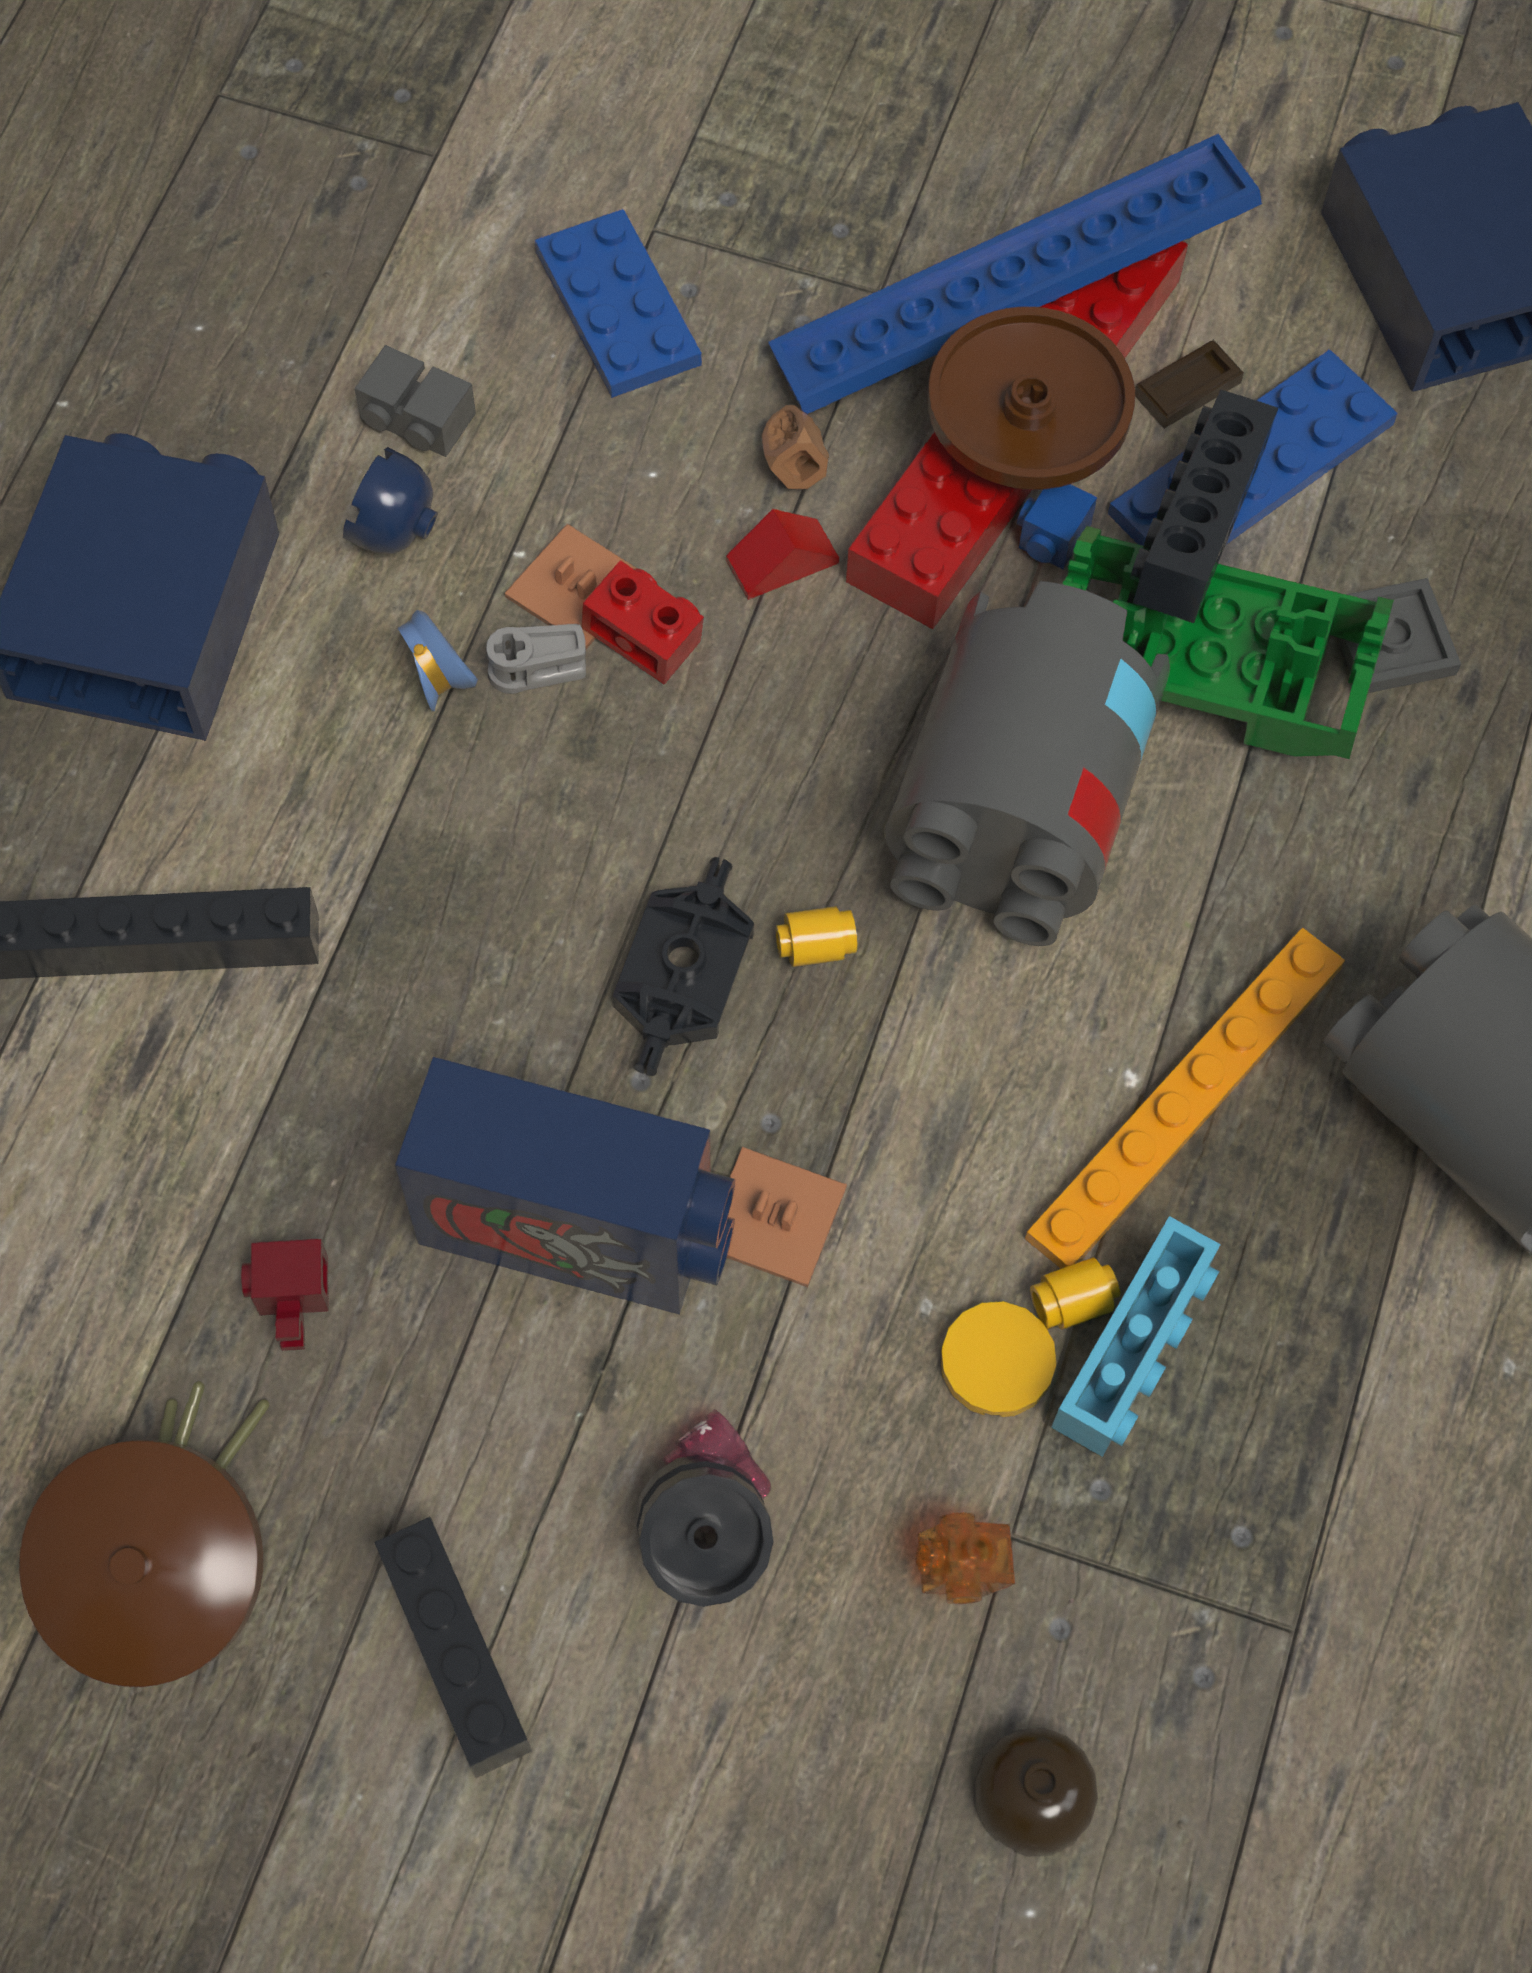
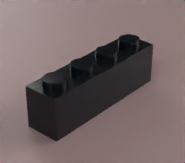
M431 1517L374 1542L475 1778L532 1752Z

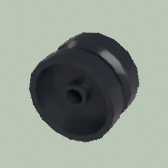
M698 1454L680 1457L656 1471L641 1491L635 1514L638 1540L643 1565L658 1588L679 1602L702 1607L731 1602L753 1588L768 1567L774 1540L770 1516L763 1497L746 1471L729 1459L712 1455ZM707 1525L713 1528L704 1533L700 1527Z

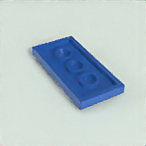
M624 209L535 240L536 254L611 398L702 365V353Z

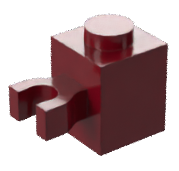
M306 1239L251 1243V1263H243L241 1269L244 1298L251 1297L260 1316L276 1315V1340L280 1341L282 1351L305 1350L304 1313L329 1311L328 1255L322 1240Z

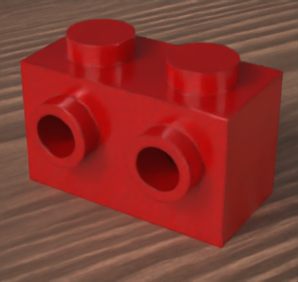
M621 560L583 602L582 629L664 685L701 642L704 616L699 613L695 605L683 597H674L659 587L656 580L649 573L639 568L633 569Z

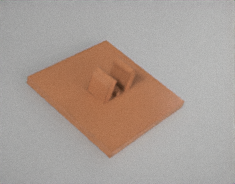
M567 524L505 592V597L548 626L579 624L582 627L583 602L614 566L621 560L633 569H636V567ZM583 630L587 649L596 638Z
M742 1147L730 1176L735 1179V1189L728 1217L734 1218L735 1224L727 1258L808 1287L846 1191L847 1184Z

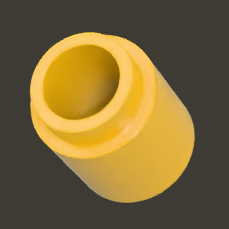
M837 906L785 913L784 924L775 926L779 957H789L792 967L844 960L845 954L857 952V934L851 910L839 911Z
M1092 1257L1042 1275L1040 1283L1030 1286V1294L1036 1314L1045 1327L1049 1329L1058 1326L1063 1330L1113 1312L1114 1299L1120 1297V1288L1112 1268L1108 1264L1101 1266L1097 1259Z

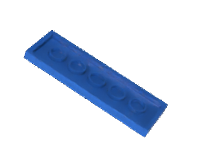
M1330 349L1256 400L1278 407V411L1265 451L1227 544L1394 425L1398 413ZM1184 452L1110 503L1108 515L1139 545L1144 546L1152 520L1157 517L1164 493L1170 487L1179 460L1182 461Z

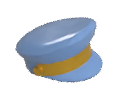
M416 610L411 620L398 628L413 653L420 682L431 711H435L439 695L452 687L468 689L476 686L478 681L476 676L461 660L455 649L425 612Z

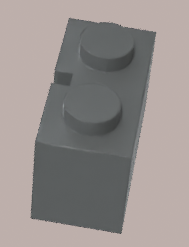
M385 345L354 388L360 418L378 431L387 430L405 438L419 450H431L447 457L476 414L472 384L434 366L424 380L419 383L417 379L425 369L424 362Z

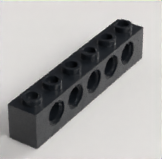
M1220 389L1212 408L1203 405L1194 433H1191L1182 461L1179 460L1170 487L1166 489L1157 517L1153 518L1144 546L1140 548L1133 565L1130 579L1139 582L1133 603L1195 623L1265 451L1278 407Z

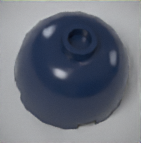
M387 447L384 449L385 458L380 455L375 458L353 498L351 505L356 507L359 513L356 523L346 519L343 528V538L346 541L377 554H395L405 550L417 536L425 540L430 534L438 516V512L431 509L434 492L428 476L417 463Z

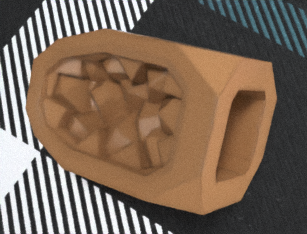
M786 405L773 414L766 423L762 433L764 455L770 470L788 489H808L826 477L829 454L824 446L820 429L816 426L812 417L795 405Z

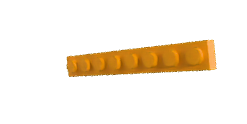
M1302 927L1026 1233L1025 1240L1060 1269L1080 1262L1342 969L1345 959Z

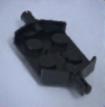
M711 858L703 882L698 881L697 886L657 890L650 895L612 996L613 1007L643 1035L644 1043L634 1065L635 1070L644 1074L646 1066L647 1075L655 1076L657 1074L663 1052L669 1045L698 1042L718 1037L719 1022L749 939L754 937V922L724 895V886L733 867L725 859H723L720 867V858ZM679 947H689L699 955V959L695 964L685 968L675 966L668 957L673 950Z

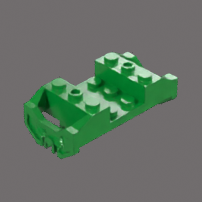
M1085 527L1076 541L1073 550V560H1070L1068 565V576H1066L1062 584L1087 591V587L1092 579L1122 585L1118 600L1114 599L1113 603L1127 610L1122 641L1136 650L1150 667L1157 654L1168 655L1170 674L1161 701L1247 722L1243 744L1294 757L1334 755L1350 759L1394 600L1378 596L1377 602L1218 564L1195 623H1191L1133 603L1139 582L1130 579V575L1140 548H1143V545L1102 536L1101 529ZM1330 635L1359 644L1348 683L1353 685L1340 730L1306 721Z

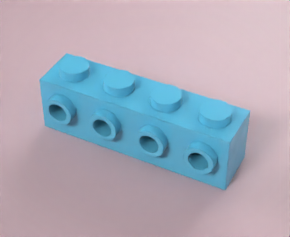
M1170 1216L1168 1217L1059 1407L1051 1428L1103 1457L1111 1441L1120 1446L1123 1445L1139 1416L1129 1410L1139 1392L1150 1397L1166 1366L1157 1362L1163 1348L1168 1344L1177 1349L1193 1318L1184 1314L1190 1300L1194 1296L1204 1301L1220 1272L1210 1265L1221 1244Z

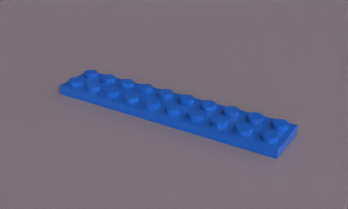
M1218 133L769 341L768 344L800 409L809 414L937 355L943 344L952 334L979 316L1005 308L1041 307L1262 205L1260 190Z

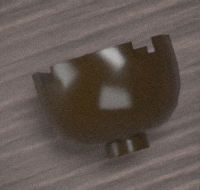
M1046 1728L1019 1729L999 1739L983 1757L974 1781L975 1809L986 1832L996 1841L999 1840L1005 1847L1027 1857L1052 1856L1072 1846L1091 1824L1098 1801L1096 1775L1085 1752L1066 1735Z

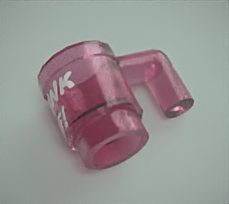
M715 1409L707 1414L704 1420L674 1443L675 1448L662 1458L665 1465L677 1458L698 1454L729 1459L750 1475L763 1499L771 1491L770 1480L750 1456V1451L743 1439L728 1420Z

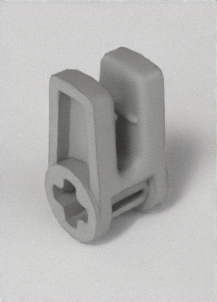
M579 624L518 628L504 627L492 633L487 640L488 678L491 685L503 693L516 694L525 690L580 680L586 677L585 637ZM506 641H510L511 649H506ZM510 672H515V680H511Z

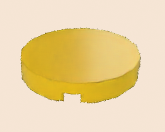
M1005 1301L981 1303L962 1312L948 1328L941 1349L942 1377L952 1396L970 1411L982 1415L987 1413L990 1415H1000V1417H1012L1034 1407L1048 1391L1057 1364L1054 1341L1044 1323L1026 1308Z

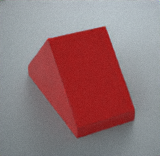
M772 509L726 555V562L747 600L839 564L840 559L818 519L777 509Z

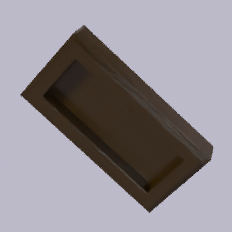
M1213 339L1136 384L1135 397L1165 429L1217 398L1220 389L1229 391L1241 384L1244 372Z

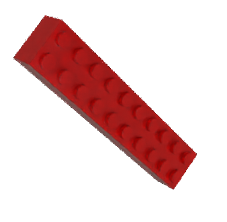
M1181 241L1144 260L1116 271L1101 280L1090 283L1053 302L1041 306V308L1058 310L1088 322L1104 333L1116 345L1124 358H1126L1180 282L1188 244ZM934 432L849 547L846 583L923 625L934 629L1032 489L1000 485L974 474L947 452Z

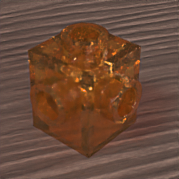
M951 1513L941 1516L939 1518L940 1524L917 1534L918 1545L915 1561L917 1569L921 1573L923 1594L946 1595V1602L949 1604H971L981 1601L984 1596L1015 1584L1010 1524L976 1522L975 1515L972 1513Z

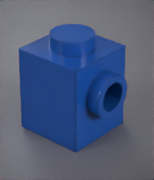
M1070 484L1057 488L1043 489L1037 500L1032 497L1028 498L1017 520V525L1022 527L1019 548L1026 551L1039 562L1051 563L1064 569L1073 555L1077 539L1086 526L1091 527L1097 497Z

